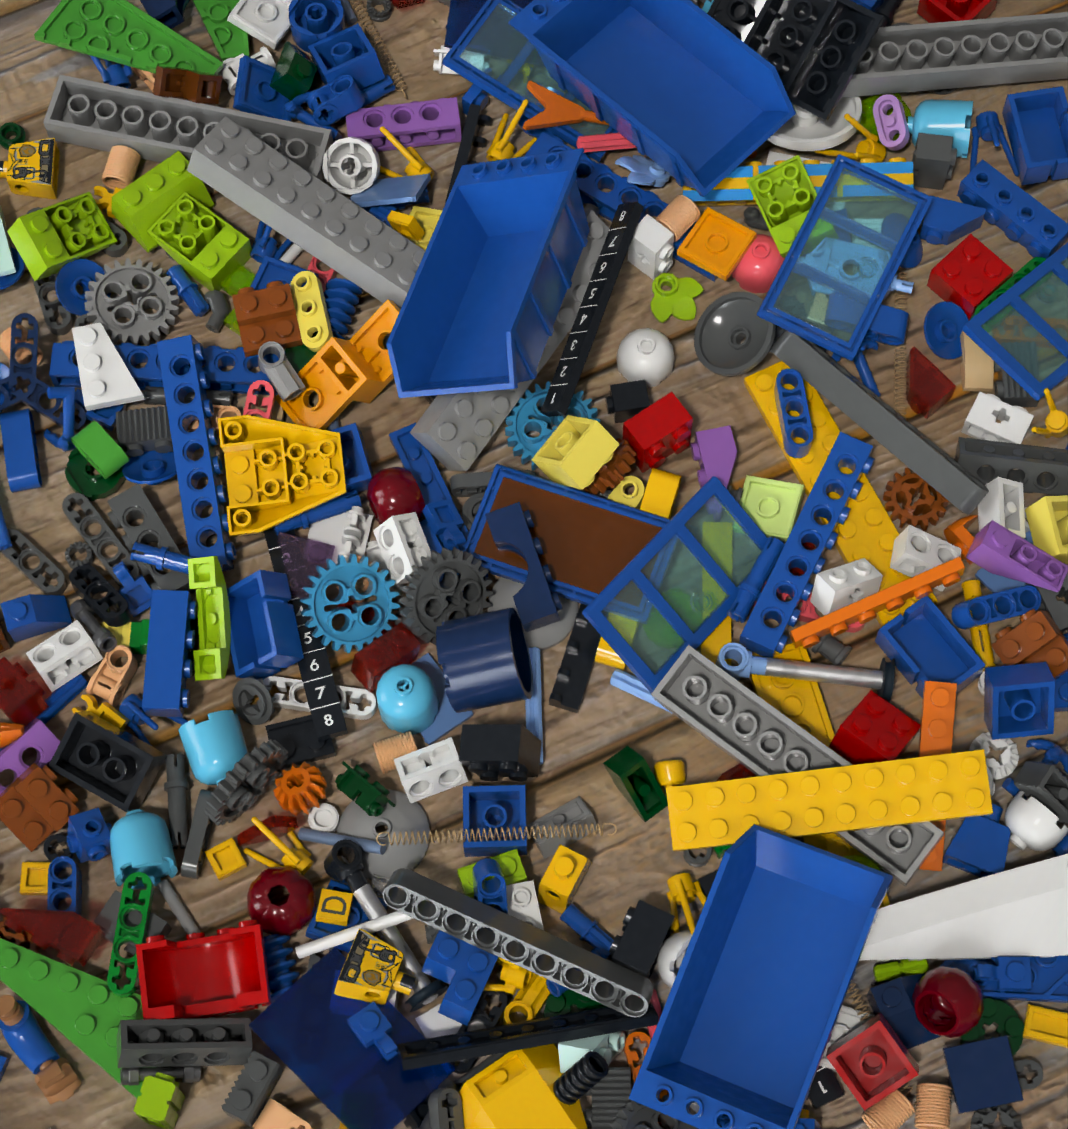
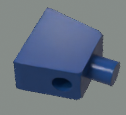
M992 804V815L966 817L943 856V863L980 878L1003 872L1011 833L1009 827L999 824L1003 809Z

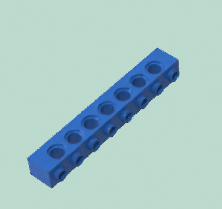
M542 132L525 156L573 149L565 145L559 137L550 136ZM583 153L576 173L577 176L586 175L588 177L578 178L576 176L578 189L583 205L586 203L595 205L600 210L599 215L612 222L618 205L627 202H638L644 206L638 221L639 223L647 214L657 217L668 206L655 193L644 191L635 184L628 183L627 177H620L613 173L607 165L596 163ZM608 188L611 191L602 192L601 189ZM693 223L677 242L673 243L674 251L672 257L715 282L718 278L717 276L677 255V249L695 225Z
M192 335L157 342L189 556L194 558L217 556L220 564H224L223 571L234 569L233 560H236L237 554L233 542H230L228 533V518L224 507V502L228 501L224 484L221 485L219 474L223 473V465L220 456H216L215 445L219 444L215 427L212 428L210 418L214 416L212 401L207 399L206 389L210 388L208 374L206 371H203L202 360H205L204 347ZM190 364L189 372L185 375H180L181 367ZM190 392H195L194 399L190 403L185 404V396ZM199 420L198 428L193 432H188L190 423ZM203 448V456L199 460L194 461L193 453L197 449ZM202 477H208L206 487L197 489L198 481ZM212 505L213 511L211 515L207 518H202V510L206 506ZM212 534H217L216 543L211 547H207V538Z
M74 341L53 343L49 376L54 387L75 386V388H81ZM121 343L120 345H114L140 390H145V386L163 387L157 344L136 346L132 343ZM209 346L204 348L205 360H202V365H205L203 371L207 372L210 388L207 390H231L235 394H247L250 385L257 380H265L272 385L267 375L262 371L257 373L250 372L253 368L259 367L258 355L245 357L243 347L223 349L218 346ZM275 354L264 356V360L268 363H275L279 360ZM139 363H147L143 368H135ZM190 364L182 366L179 374H187L190 370ZM226 366H234L230 371H221ZM261 387L260 391H255L254 393L270 395L266 392L265 387Z
M839 433L740 635L739 644L746 649L768 658H773L776 651L779 653L783 652L789 638L785 635L788 626L795 627L801 614V610L797 609L801 599L804 601L808 600L814 586L810 581L814 574L822 571L826 559L822 558L826 548L832 550L837 540L838 533L834 531L838 523L844 525L851 508L846 506L850 498L856 500L863 483L858 481L862 473L868 475L875 458L870 457L873 449L872 445L845 433ZM847 467L851 469L853 473L843 474L842 472H840L839 468ZM836 492L841 498L831 499L827 496V493ZM824 517L829 523L820 525L814 519ZM811 542L816 546V549L807 550L802 544ZM797 567L802 569L804 574L795 576L789 570ZM786 593L791 596L792 600L783 602L777 598V595ZM774 619L779 623V626L770 628L765 625L764 621Z

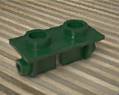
M344 761L341 763L347 770L344 774H339L336 777L337 789L353 801L361 792L355 803L366 811L369 816H380L384 810L383 806L387 802L395 807V804L387 798L390 792L378 781L371 785L367 781L371 776L356 764L352 769Z

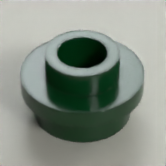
M9 122L0 127V145L4 149L9 150L12 144L24 143L26 141V133L20 125ZM11 136H16L14 139L8 140Z

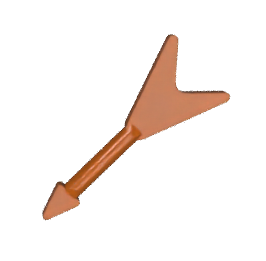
M528 81L527 89L544 106L545 110L525 121L523 124L524 130L576 124L583 121L610 126L604 120L601 122L597 119L593 111L585 110L582 106L533 81Z

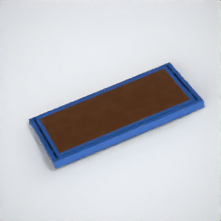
M496 464L462 551H466L472 554L473 557L481 560V566L488 569V573L525 584L528 575L527 562L514 552L497 549L485 516L486 513L520 502L523 511L529 510L535 526L529 528L532 538L538 537L544 552V554L539 556L541 565L548 564L553 582L548 583L551 594L557 592L560 597L588 606L671 519ZM676 534L640 570L658 592L678 541ZM631 580L602 611L646 625L653 604Z

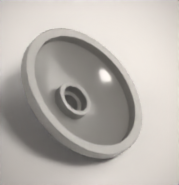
M503 577L499 578L491 590L493 595L489 596L488 602L492 606L488 607V612L514 608L518 614L513 596L524 584ZM559 596L563 607L562 610L558 611L561 621L526 632L523 627L528 648L537 647L542 651L562 642L573 629L578 613V602Z
M387 789L390 792L387 798L395 804V807L387 802L383 806L384 810L380 816H369L366 811L355 803V799L342 813L337 827V834L377 841L376 837L379 833L376 832V829L380 825H385L388 827L386 832L390 834L391 843L393 832L396 833L398 843L400 831L403 843L406 831L409 842L411 831L414 833L415 842L417 831H419L422 842L424 830L428 842L430 827L425 812L417 802L410 804L407 794ZM388 833L380 834L378 841L386 843V851L383 855L362 851L361 862L365 867L362 873L366 879L389 881L391 875L397 869L405 868L413 871L427 853L429 844L426 843L425 835L423 844L420 843L418 835L416 845L414 844L413 836L410 845L408 844L407 836L405 845H403L400 836L399 845L396 844L394 837V843L391 846ZM342 857L345 863L349 864L347 859Z

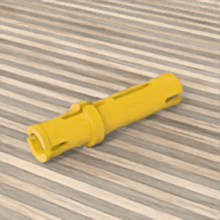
M969 580L961 584L965 601L982 596L980 580ZM988 624L970 628L973 650L985 663L983 671L987 667H996ZM979 631L981 632L984 652L982 651Z

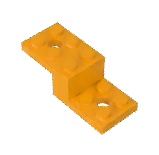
M387 299L350 340L331 337L298 372L297 375L306 387L305 391L291 401L283 402L279 394L276 396L275 400L296 425L326 430L352 401L370 404L392 381L394 375L388 350L385 349L383 340L387 334L391 333L400 312V308L394 301ZM315 391L319 399L316 406L311 407L309 396Z

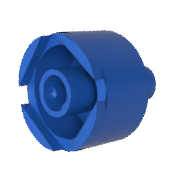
M292 0L289 5V22L293 41L299 48L310 53L309 45L347 28L344 9L340 0Z

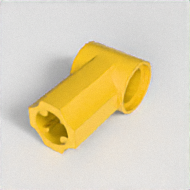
M532 972L527 989L525 991L519 990L513 1001L506 1006L503 1025L513 1024L509 1016L514 1012L523 1013L527 1018L526 1021L535 1019L551 994L546 985V978Z

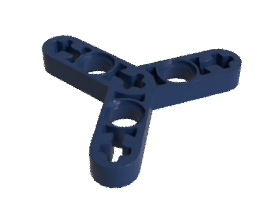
M19 314L13 319L11 325L9 376L0 380V392L5 398L3 404L0 405V412L23 402L63 428V413L60 412L59 418L53 415L59 410L63 398H57L56 405L52 409H44L39 404V398L43 394H47V388L50 386L36 378L38 322L31 314ZM22 320H27L28 325L33 326V330H28L27 341L33 340V345L26 342L15 344V339L21 341L22 331L21 329H16V325H21ZM24 348L31 352L32 360L28 364H20L16 361L15 353L19 349ZM19 378L24 382H30L27 386L28 392L23 393L19 389L12 393L15 397L13 400L9 399L8 391L3 387L5 384L9 385V389L16 387L17 379ZM75 403V410L79 412L78 419L81 420L79 423L75 422V431H77L85 424L86 412L79 404Z

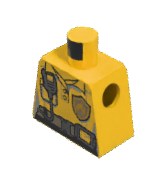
M55 138L17 143L9 147L8 161H0V178H7L12 193L57 199L60 151Z
M559 845L539 884L538 902L562 914L570 906L592 864L589 858L563 845ZM549 891L557 894L559 897L551 895Z
M359 928L337 980L334 994L370 1003L374 1001L376 1004L384 1005L387 1002L391 989L410 995L416 977L399 971L404 957L401 951Z

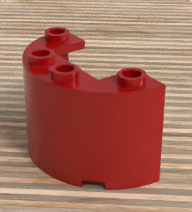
M246 920L238 922V928L216 930L217 935L205 937L204 932L186 935V940L175 942L165 940V935L146 937V943L136 944L143 1020L202 1019L258 1009V1004H262V1007L270 1005L271 996L262 925L258 924L257 920Z

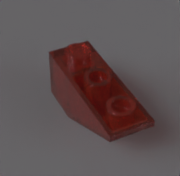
M0 909V914L6 919L3 923L5 926L18 934L24 930L33 935L30 941L44 950L48 946L58 951L56 957L70 966H73L76 962L84 967L106 935L100 927L73 911Z

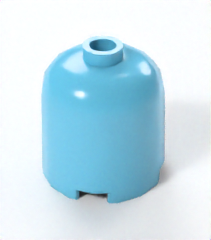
M931 99L921 102L916 107L914 117L908 116L907 122L909 133L912 134L914 147L916 146L918 133L953 137L952 148H957L956 157L967 158L973 101Z
M410 664L393 666L383 673L377 684L376 699L382 721L389 729L401 733L411 731L412 735L423 732L433 724L440 703L432 679L423 669Z
M233 710L207 714L209 720L196 724L195 719H192L178 729L193 775L200 783L218 786V782L226 778V773L234 769L235 763L239 762L248 753L239 717L237 714H234Z
M136 809L126 813V816L114 823L110 831V849L117 886H121L125 879L134 872H142L148 875L154 886L161 882L160 878L167 875L171 878L176 876L178 868L168 827L162 817ZM139 880L137 885H132L131 887L133 890L147 888L142 883V880Z

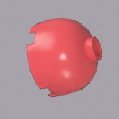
M757 234V238L732 272L733 279L735 278L740 283L739 286L742 289L752 293H767L785 259L780 255L773 237Z

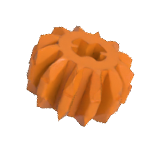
M304 761L299 767L292 762V767L289 771L281 769L283 777L275 779L276 788L273 790L274 796L279 801L281 808L286 810V812L290 811L295 816L301 811L309 815L310 808L313 806L320 808L318 800L327 798L325 789L328 786L319 768L311 767L310 764Z

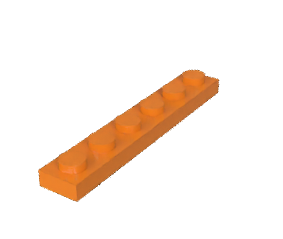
M959 556L790 631L792 643L795 649L803 646L804 649L810 648L820 642L819 638L831 633L832 636H837L847 631L850 624L857 621L860 624H864L876 618V613L884 609L891 612L902 607L905 604L904 601L914 596L916 599L924 598L933 592L932 588L941 584L944 587L951 586L961 580L960 576L963 575L965 566Z
M924 681L918 757L951 753L957 683ZM946 820L931 822L944 832V836L919 869L942 871Z

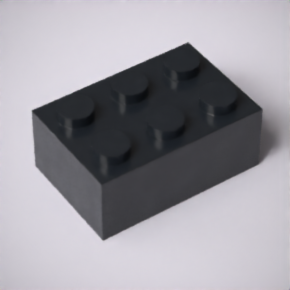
M90 711L75 712L48 768L121 810L129 812L140 809L166 754Z

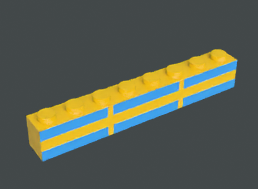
M875 158L860 160V164L914 189L913 162H906V158H890L889 162L878 163ZM785 160L775 161L774 165L764 166L759 161L746 162L745 166H737L704 197H701L696 189L683 186V195L691 199L697 207L757 205L746 180ZM819 160L803 161V165L817 194L835 160H832L831 164H820ZM842 172L827 203L903 202V200Z

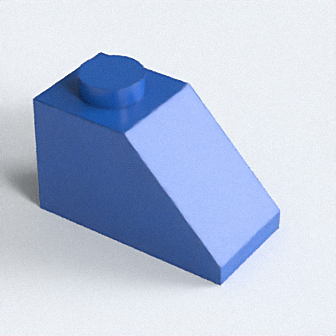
M930 195L933 200L924 216L920 238L930 244L948 245L979 229L982 225L986 209Z
M29 594L0 603L7 631L14 642L64 628L73 623L65 596Z

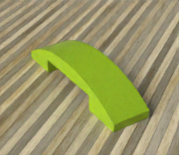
M217 556L188 559L189 589L196 590L200 649L193 650L195 681L225 679L230 655L231 621L224 575Z

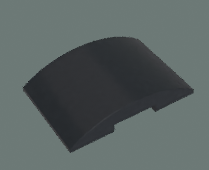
M714 0L707 13L775 66L792 105L827 122L884 20L883 16L851 0Z

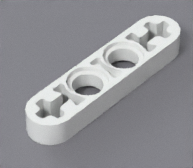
M269 676L263 680L264 685L271 687V689L273 685H277L280 692L287 693V686L290 687L289 701H286L285 694L275 693L274 698L276 700L273 702V707L310 712L308 702L299 703L295 700L296 692L304 689L302 680L278 676ZM336 685L337 693L342 697L340 704L344 717L367 720L376 713L377 701L372 692L366 689ZM347 695H351V702L361 703L362 698H366L371 706H366L364 711H359L358 705L349 703L350 709L347 710Z

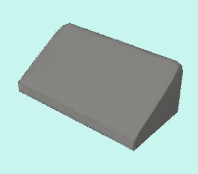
M578 796L528 824L527 828L530 834V828L533 826L536 836V828L539 826L542 836L543 825L546 827L547 835L549 825L552 827L553 835L555 825L558 827L559 834L560 827L563 825L566 834V826L568 824L572 834L573 824L576 826L577 833L578 825L581 824L584 833L585 823L588 826L589 832L591 823L596 831V821L586 804ZM581 828L579 829L578 838L576 837L575 829L573 830L572 838L570 837L569 829L567 830L566 838L562 829L560 839L558 838L557 830L555 831L554 839L552 838L551 830L548 839L546 838L545 830L542 839L540 838L539 830L536 840L534 839L533 831L531 833L533 841L544 858L555 854L559 845L567 847L583 838ZM587 828L585 829V836L588 835Z

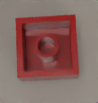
M920 0L917 14L929 23L986 19L995 10L997 0Z
M969 234L931 270L927 286L944 301L953 302L961 307L970 320L977 306L1011 278L1014 270L977 238Z
M670 392L623 423L622 440L625 439L637 455L634 456L635 464L642 473L650 468L651 470L652 468L657 469L665 462V458L673 453L679 454L689 446L693 418L674 393Z
M870 690L840 725L829 748L853 765L899 760L909 748L921 725Z
M881 1012L827 1048V1059L864 1111L919 1075V1065Z

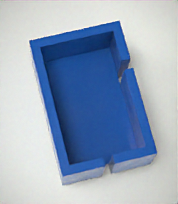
M1063 86L1007 95L1002 114L1021 185L1047 182L1048 176H1051L1052 181L1068 178V103Z
M258 570L227 588L231 621L230 650L237 678L253 676L254 679L263 678L264 680L280 672L281 668H287L304 659L294 608L292 604H288V601L292 598L287 574Z
M928 596L921 598L907 608L903 616L899 614L881 627L875 639V642L890 660L894 659L895 666L911 685L915 682L918 683L915 690L922 699L924 681L957 683V694L979 678L985 667V663Z

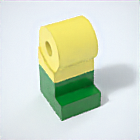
M142 619V622H127L119 627H111L105 622L101 623L103 628H107L117 640L116 645L126 646L132 654H147L150 619Z

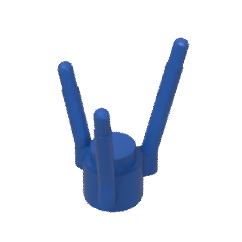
M90 55L104 83L124 88L131 87L129 78L134 74L130 66L124 65L122 68L121 64L112 65L111 61L104 59L107 66L105 70L99 58Z
M994 111L980 113L976 117V126L971 129L973 139L970 172L976 167L979 137H982L984 141H993L995 147H999L1001 142L1014 175L1018 177L1015 159L1004 135L1003 126L999 124L998 114Z
M261 220L251 247L250 256L259 263H262L265 255L279 260L284 251L292 244V241L286 239L277 248V241L269 236L272 228L268 225L265 228V223Z
M131 694L121 703L119 712L130 720L127 726L133 730L138 739L151 745L137 724L143 725L146 723L153 730H158L159 727L150 718L151 716H147L142 709L143 699L136 694ZM167 717L181 725L188 722V720L182 717Z

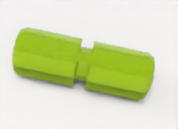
M908 959L900 960V963L894 961L873 967L874 978L878 983L894 980L902 975L910 976L928 971L926 959L922 961H908Z

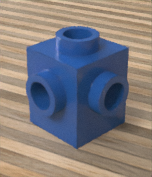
M99 808L69 816L66 840L70 852H76L80 863L89 860L98 861L110 854V831L112 826L110 823H105Z

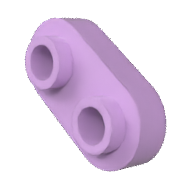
M890 94L882 95L873 105V115L879 140L889 150H900L908 143L910 137L904 108L895 96ZM893 108V112L887 115V111ZM900 133L899 138L893 141L894 135Z

